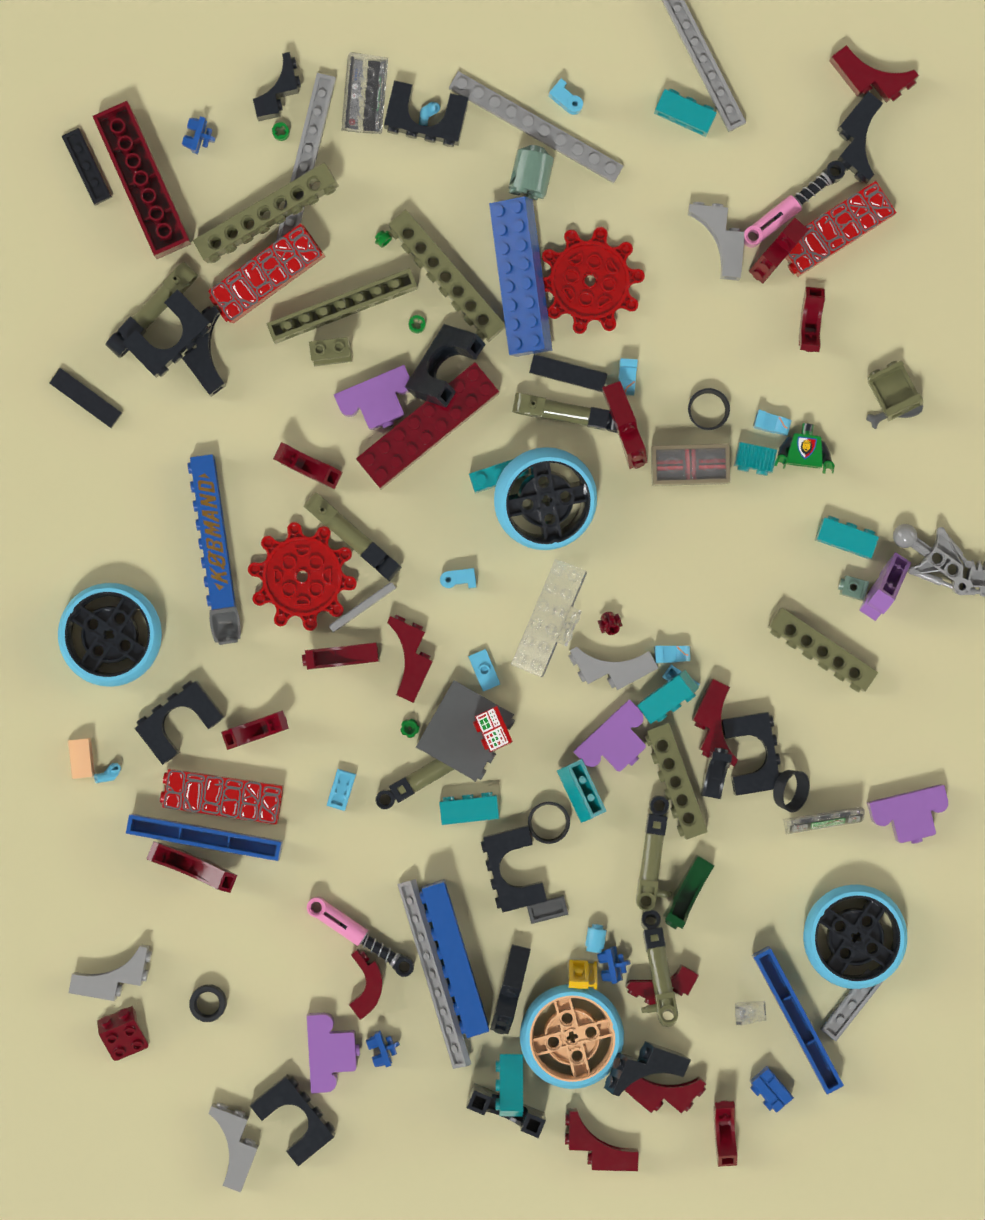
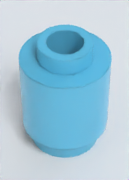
M592 924V927H588L585 946H587L586 951L601 953L602 949H604L607 930L603 929V925Z

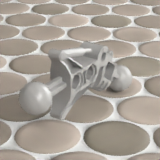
M901 524L895 528L893 539L899 547H911L925 557L918 565L909 567L907 571L909 574L939 586L943 585L951 588L958 595L979 594L980 596H985V561L983 565H981L980 560H978L976 565L973 560L967 561L962 555L963 552L943 527L936 529V541L932 548L917 538V532L913 526ZM934 553H939L941 556V560L937 564L932 561ZM960 559L963 561L964 566L968 567L966 578H963V565ZM954 564L957 568L953 575H950L947 571L948 566ZM939 571L952 580V583L945 582L942 578L932 575L930 572ZM960 583L963 584V588L961 590L959 589Z

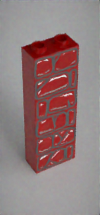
M874 181L806 225L809 231L786 256V260L789 263L788 268L793 275L796 274L797 277L803 275L897 213L877 181Z
M300 223L208 291L211 295L209 299L215 306H219L221 309L220 315L226 322L235 323L326 256L306 227Z
M168 769V772H164L163 784H166L165 791H162L160 795V803H163V808L278 824L284 785L176 769Z

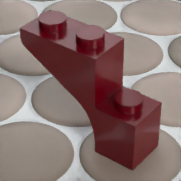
M794 217L749 272L756 280L763 284L809 229Z
M681 964L678 970L671 976L673 992L680 996L683 994L689 995L699 974ZM629 980L626 983L627 993L636 998L640 995L645 998L644 1002L648 1005L655 1004L652 980Z

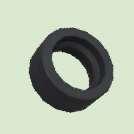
M215 985L198 987L192 993L189 1000V1008L192 1015L202 1022L217 1020L227 1007V999L224 992ZM211 992L218 997L219 1008L215 1013L206 1015L198 1010L197 999L202 993Z

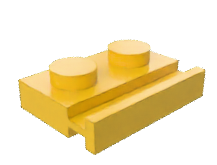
M569 960V988L588 989L589 986L597 989V961L588 963L585 960Z

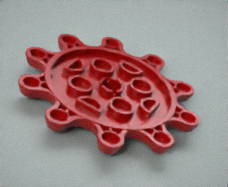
M603 227L596 228L592 238L588 241L581 240L575 230H568L564 234L566 242L564 251L558 253L547 249L542 253L543 261L551 267V274L543 278L545 292H550L554 296V302L547 310L548 316L551 319H557L563 314L571 315L574 320L573 330L577 334H583L587 329L588 323L592 320L599 321L604 330L613 331L616 327V320L614 318L616 310L622 308L629 312H634L638 308V301L630 295L629 288L632 284L641 283L645 278V274L641 269H631L626 264L627 257L633 252V246L629 242H623L617 247H611L607 243L608 232ZM593 276L596 282L594 285L588 286L585 283V278Z
M292 522L287 527L288 537L285 541L278 542L271 536L263 537L261 546L267 552V559L262 563L253 562L248 566V573L251 576L260 578L263 582L262 589L253 595V602L257 606H262L266 603L274 604L276 607L274 623L277 626H284L291 617L298 616L302 619L304 628L312 631L317 627V615L320 612L327 611L333 617H340L343 614L344 609L338 602L337 596L340 591H351L357 586V581L354 577L346 576L342 572V565L351 559L352 552L347 547L340 548L339 550H333L329 547L328 540L331 536L329 528L325 526L320 527L314 536L307 537L302 533L301 525L297 522ZM300 571H305L308 574V579L305 582H300L297 579V574Z

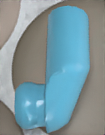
M430 102L421 108L419 125L428 126L429 117L440 111V105L437 102Z

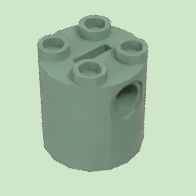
M529 145L517 150L509 184L510 194L520 195L521 193L526 194L528 198L538 200V198L544 199L554 158L547 153L545 148Z

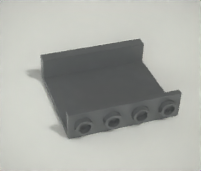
M454 680L416 748L471 778L474 782L477 779L482 780L487 771L484 769L486 763L489 762L491 764L496 753H490L488 749H484L481 743L483 736L481 732L477 733L473 722L476 721L474 717L497 706L507 729L510 730L515 722L512 719L514 714Z

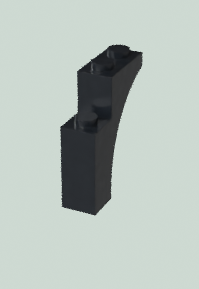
M869 91L837 130L840 132L839 136L842 139L851 141L838 158V161L844 164L846 171L850 170L855 174L854 177L859 182H865L866 184L874 176L866 156V134L873 116L883 105V102Z
M208 306L201 314L212 324L209 327L211 330L204 337L200 336L196 340L197 347L187 350L182 359L212 397L226 387V384L219 376L211 355V336L214 326L220 317V312L215 306L212 308Z
M514 944L511 946L490 1030L497 1034H509L524 981L531 950L529 948Z
M645 1041L640 1049L638 1058L618 1053L617 1058L613 1062L612 1070L606 1078L604 1088L611 1094L620 1096L629 1085L648 1075L668 1073L684 1078L691 1059L682 1053Z

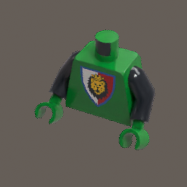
M808 423L802 424L801 434L794 433L785 439L779 447L778 456L774 463L777 466L778 462H781L784 465L783 469L786 465L816 469L822 468L823 465V474L826 473V469H831L832 473H834L835 467L826 443L821 440V436L813 435L814 425Z

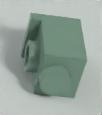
M844 576V579L841 578L838 585L839 595L863 601L869 581ZM851 584L856 585L857 588L855 591H852L850 589Z

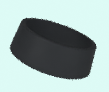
M705 388L699 390L691 397L688 404V414L691 421L697 427L704 430H714L721 427L727 421L730 414V404L726 396L719 390ZM707 393L718 396L725 407L723 420L718 425L710 428L698 425L691 416L693 401L698 396Z
M786 770L779 775L773 789V798L777 806L789 812H796L803 807L810 789L809 778L806 773ZM795 775L797 780L796 792L793 799L785 805L784 790L788 780Z
M550 801L543 802L535 806L530 812L528 828L531 835L537 841L553 844L562 840L568 833L570 818L565 808L560 804ZM554 805L565 815V829L554 839L541 838L532 828V816L541 806Z

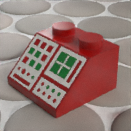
M497 706L474 717L476 721L473 722L477 733L481 732L483 736L481 743L485 750L488 749L491 753L513 742Z

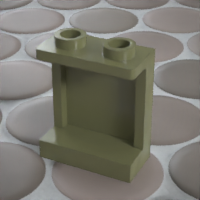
M348 337L309 342L310 355L314 367L352 362Z
M902 360L899 362L893 361L887 365V368L881 371L877 369L867 377L868 384L888 422L923 405V398L920 393L918 394Z

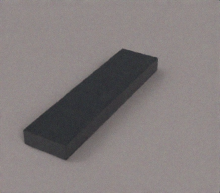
M77 128L62 135V139L93 204L98 205L112 198L80 129Z
M535 354L529 371L533 375L602 393V387L605 386L608 375L604 372Z
M61 368L49 382V384L111 429L123 414Z

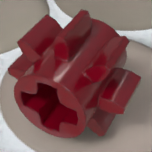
M613 612L603 613L600 618L601 620L597 621L601 633L606 632L608 635L617 634L620 627L623 626L619 614L614 615Z

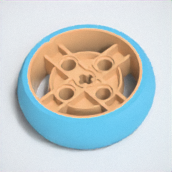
M565 984L545 991L530 1004L520 1028L521 1050L532 1071L545 1082L566 1089L584 1088L603 1079L611 1072L613 1062L617 1058L618 1053L622 1052L624 1044V1029L617 1009L606 996L590 987L588 989L569 988V984ZM571 998L583 999L594 1004L605 1017L595 1020L587 1011L574 1008ZM554 1003L556 1013L548 1019L543 1034L533 1036L538 1017L544 1009ZM565 1013H570L572 1015V1020L570 1022H564L561 1019L562 1015ZM588 1027L596 1029V1033L593 1036L585 1034V1030ZM569 1032L577 1034L574 1037L575 1040L570 1041V1038H566L569 1036ZM550 1037H557L559 1042L557 1045L551 1046L548 1044V1039ZM610 1037V1045L606 1055L598 1065L590 1070L588 1060L598 1050L600 1040ZM574 1051L582 1052V1057L578 1060L571 1057ZM549 1053L556 1061L565 1065H571L573 1074H563L551 1069L540 1059L539 1055Z

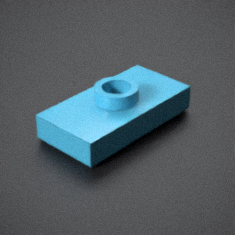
M486 649L468 656L483 692L500 685Z
M337 769L326 806L343 811L346 810L356 774Z

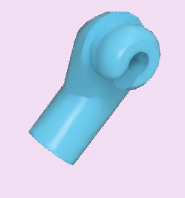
M112 763L104 773L94 774L95 783L115 780L121 771V766L118 763Z

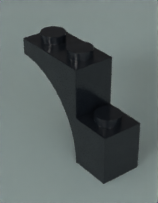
M290 52L282 53L283 66L276 84L267 93L253 98L258 121L281 117L282 103L281 99L277 98L299 93L298 87H301L299 75L295 76L294 69L297 68L295 57L291 58Z
M715 747V751L710 750L707 770L703 777L701 796L721 799L726 773L732 761V754H728L727 749Z

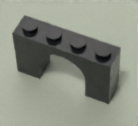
M394 80L384 121V129H387V132L391 134L404 133L406 137L413 139L422 137L430 143L439 141L448 147L459 146L469 97L450 93L443 119L433 126H421L415 123L409 115L413 85Z
M178 289L164 302L180 319L182 324V336L175 346L168 349L155 348L137 330L122 342L156 378L164 376L169 371L168 367L172 363L176 364L183 357L182 353L186 349L191 350L197 344L196 340L200 336L204 337L211 330L209 327L212 324Z
M444 324L405 385V388L416 398L446 408L456 391L446 381L436 378L439 367L445 360L456 355L476 360L486 344L476 333Z
M190 680L182 686L184 689L179 694L173 693L167 698L168 702L164 706L159 704L152 710L153 714L148 718L144 716L136 722L138 726L134 729L162 765L180 753L168 738L164 728L165 719L173 709L177 707L190 708L198 715L208 729H211L225 718L198 681L192 682Z
M769 712L721 719L725 739L751 735L762 742L766 752L765 761L758 770L752 773L731 776L734 795L738 796L773 790L777 778L782 773L778 771V765L781 764L779 753H775L774 747L777 746V738L775 734L772 735L771 727H774L773 716H769Z
M528 825L483 836L484 841L481 842L483 853L487 852L489 858L485 862L488 872L492 871L493 879H490L492 889L497 890L498 897L495 898L497 909L501 908L503 913L546 902L547 898L542 881L524 886H513L507 883L500 873L501 860L508 852L533 845Z
M287 1074L254 1100L250 1107L261 1121L283 1105H295L305 1112L308 1118V1130L286 1150L296 1165L300 1166L335 1137V1128L329 1121L326 1123L322 1118V1111L310 1103V1096L298 1088V1081L293 1076L290 1077Z
M474 1083L467 1099L466 1108L481 1115H485L486 1112L499 1115V1110H496L495 1107L496 1098H499V1093ZM523 1104V1117L501 1116L520 1126V1131L538 1139L546 1122L545 1112Z

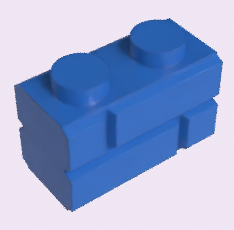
M768 1066L750 1080L752 1084L751 1090L757 1096L762 1095L765 1099L763 1104L769 1111L774 1109L777 1113L794 1098Z

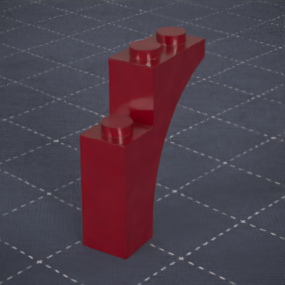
M847 45L829 60L857 97L860 94L866 95L874 87L886 103L890 100L893 102L902 95L901 91L905 88L909 90L917 84L915 80L919 77L915 70L903 73H889L874 69L862 62Z
M621 381L602 387L603 395L617 429L629 469L640 468L647 463L646 448L638 431L636 418Z
M395 615V617L390 616L387 623L400 639L405 659L404 675L396 695L414 703L433 663L430 660V655L423 652L416 654L426 632L422 631V626L414 622L412 626L405 623L406 619L399 615Z
M377 642L305 650V654L302 655L303 666H307V670L379 662Z
M711 679L692 718V721L695 722L694 726L705 730L706 727L709 728L699 750L703 751L701 755L709 758L710 750L715 751V747L727 749L728 754H732L730 765L735 766L738 759L727 746L721 725L722 708L730 687L715 679Z
M153 841L146 858L151 862L188 875L217 890L231 893L238 876L207 859L196 857L180 848Z
M697 1077L686 1083L666 1085L640 1078L629 1085L624 1091L650 1113L654 1110L657 1112L663 1105L662 1100L665 1099L682 1114L684 1110L687 1112L694 1103L692 1101L696 1096L700 1097L704 1093L706 1082L701 1077Z
M569 1108V1114H565V1125H569V1133H565V1145H568L569 1150L591 1151L587 1155V1165H591V1170L638 1171L639 1152L637 1148H621L600 1140L584 1125L577 1108Z

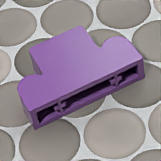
M402 365L334 394V397L344 416L354 417L360 409L369 430H374L381 426L385 429L394 425L393 421L404 417V412L396 394L405 395L409 393L405 385L410 377L405 365Z
M895 552L882 569L879 578L867 592L859 611L874 621L881 614H884L895 601L911 562Z
M629 699L573 752L589 767L598 765L602 755L619 772L628 764L632 766L639 759L638 755L646 748L643 741L631 730L632 727L635 728L642 724L644 719L642 712Z
M940 784L867 802L870 818L874 824L886 826L891 822L897 842L911 841L914 844L922 842V838L936 834L931 811L937 813L944 812L948 807V798L945 786Z
M326 1012L307 1014L311 1093H325L334 1090L338 1081L335 1072L355 1071L357 1068V1056H360V1045L356 1044L355 1031H331L334 1026V1018Z

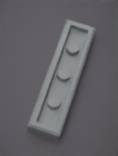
M390 582L330 624L329 627L332 632L337 631L396 589L394 584Z
M867 968V970L863 974L869 973L871 971ZM883 982L868 988L851 989L820 1029L837 1041Z

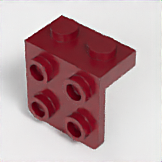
M133 1006L121 1009L119 1012L97 1020L98 1034L114 1061L148 1048V1042L137 1023L136 1011Z

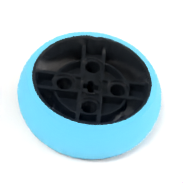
M550 447L532 449L514 458L499 476L494 493L495 512L503 530L516 542L536 550H553L575 541L590 525L597 506L596 485L586 465L571 453ZM550 463L566 466L575 473L579 481L569 483L564 476L551 471ZM530 468L531 475L523 481L518 494L509 495L517 478ZM541 477H547L544 484H538V480ZM564 491L569 492V495H568L567 498H565V499H561V498H560V495H561L562 492H564ZM545 495H547V496L549 497V498L547 499V502H543V500H542V499H544L543 496H545ZM531 499L529 506H522L524 500ZM581 503L574 519L561 529L560 523L569 516L573 504ZM547 514H553V518L550 521L544 520ZM522 515L529 523L541 527L542 534H533L521 529L512 517Z
M118 583L97 584L81 591L66 606L58 626L59 648L66 664L80 678L99 686H121L136 680L154 663L161 646V623L154 606L139 591ZM106 596L122 598L117 607L104 606L93 612L85 608L88 603L97 598ZM138 609L142 613L147 625L148 638L146 647L138 642V627L133 618ZM120 613L125 616V621L122 624H118L116 621V616ZM92 619L98 621V627L94 630L89 626ZM74 623L82 627L81 639L86 650L82 660L77 655L73 645L72 631ZM113 630L114 638L107 639L108 635H106V632ZM124 640H128L131 645L127 651L121 647ZM99 645L104 649L101 656L95 654V648ZM127 657L135 662L130 668L121 672L103 673L98 671L103 663H117Z
M845 885L827 892L811 908L804 925V948L813 968L830 983L849 989L868 988L886 980L899 967L907 948V927L900 909L886 894L865 885ZM860 898L867 900L862 909L849 908L838 914L830 909L835 904L847 899ZM884 912L887 914L893 929L891 950L883 945L884 931L879 920ZM864 916L871 918V922L867 926L862 925V918ZM843 921V929L840 931L835 930V923ZM820 923L828 928L827 944L831 955L827 961L822 957L818 947L817 934ZM857 932H859V939H854L853 941H851L853 939L851 937V934H857ZM869 943H875L876 949L874 952L869 953L867 951ZM848 948V956L842 958L840 956L841 949ZM872 960L880 964V966L869 973L860 975L844 974L848 965H863Z

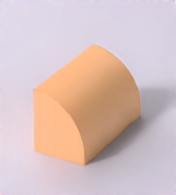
M91 738L69 740L72 779L93 777L95 770Z

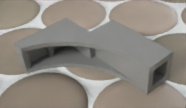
M693 202L688 207V216L702 223L713 236L719 249L721 260L720 279L739 281L742 271L745 232H740L741 229L738 228L726 230L728 208L723 207V204L715 203L712 206H706L703 202Z
M578 647L569 650L571 654L568 655L573 666L577 664L580 671L577 673L582 682L586 681L587 684H590L608 674L607 680L611 688L615 687L616 690L658 669L649 651L634 659L622 662H607L595 659L582 652Z
M139 946L137 952L126 964L113 971L100 974L74 972L71 976L69 993L115 1001L117 996H121L122 985H119L120 982L141 986L143 981H147L148 970L145 969L147 962L150 963L152 951H149L150 946Z
M213 1103L208 1114L222 1128L229 1148L228 1171L222 1186L241 1193L259 1145L255 1144L256 1141L252 1139H241L249 1119L244 1111L238 1109L233 1111L227 1109L228 1106L223 1103Z

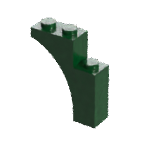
M696 855L673 894L674 897L663 914V917L666 919L665 923L675 930L677 927L683 929L698 894L714 868L713 864Z

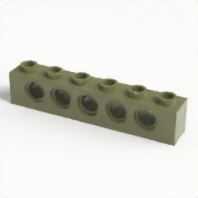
M780 608L768 626L771 629L770 633L778 639L783 637L787 640L786 644L793 649L797 647L801 649L803 656L809 660L814 658L819 662L818 666L826 671L828 669L835 672L834 677L842 682L844 680L851 683L850 687L857 692H860V690L866 692L878 674L876 670L784 608ZM788 624L793 625L795 628L793 635H788L785 632V627ZM804 635L810 637L811 642L808 646H804L801 643V638ZM819 646L826 648L827 652L823 657L817 654ZM837 656L842 659V665L839 668L833 664V660ZM852 667L858 670L856 678H851L849 675V670Z
M665 723L646 730L647 735H644L647 745H651L654 753H651L654 764L658 763L660 771L657 773L660 781L665 782L667 788L664 790L665 796L673 804V807L670 809L673 818H678L680 825L677 826L680 837L684 836L687 840L707 833L704 819L670 724ZM660 740L667 742V748L664 751H660L657 748V743ZM667 758H671L674 762L673 767L670 769H666L663 765L664 760ZM674 776H678L680 779V784L677 787L670 785V779ZM681 794L687 798L684 805H678L676 801L677 797ZM685 813H692V822L685 823L683 821Z

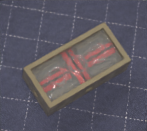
M729 444L652 446V486L729 484Z

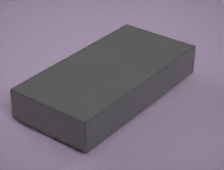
M564 895L548 899L546 902L527 906L531 924L569 915Z

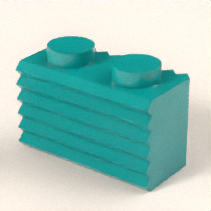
M739 442L734 466H737L739 471L749 472V469L756 470L758 475L767 476L768 473L773 472L777 450Z

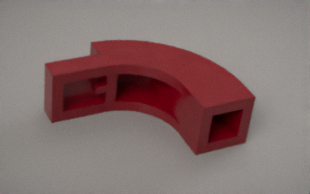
M805 288L799 328L800 350L806 352L820 351V328L825 302V289Z
M283 442L280 443L273 460L334 490L343 473Z
M282 710L222 731L221 734L226 748L229 750L287 730L289 727Z
M356 949L351 953V956L363 971L366 978V986L364 991L349 1003V1006L361 1020L377 1005L382 993L383 977L376 959L369 964L368 960L370 959L363 950L360 952L359 949Z
M726 1100L715 1102L713 1113L718 1167L737 1166L734 1101Z

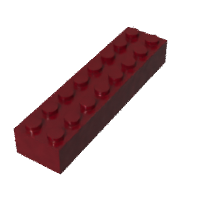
M125 101L93 115L95 124L154 257L159 259L191 245V241L129 102Z
M476 362L448 383L456 393L446 408L426 401L356 458L380 490L499 395V390Z

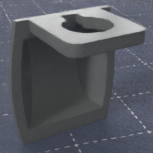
M236 606L210 610V628L215 643L223 645L238 642L241 636V626Z

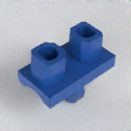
M201 116L199 119L189 118L187 129L196 132L194 137L184 135L182 141L184 147L197 155L202 140H204L202 147L207 148L209 142L215 143L216 139L211 136L212 129L207 128L206 134H204L208 122L206 118Z
M616 946L609 947L605 951L598 953L599 963L608 962L609 969L601 971L602 981H611L612 984L622 981V974L627 973L626 966L631 964L630 960H624V955L618 954Z
M381 1030L366 1039V1044L369 1050L377 1047L380 1049V1054L372 1056L374 1066L380 1067L385 1065L389 1067L392 1061L388 1050H390L392 1056L396 1055L395 1047L399 1046L400 1043L399 1041L393 1042L392 1037L388 1036L386 1037L388 1043L386 1045Z

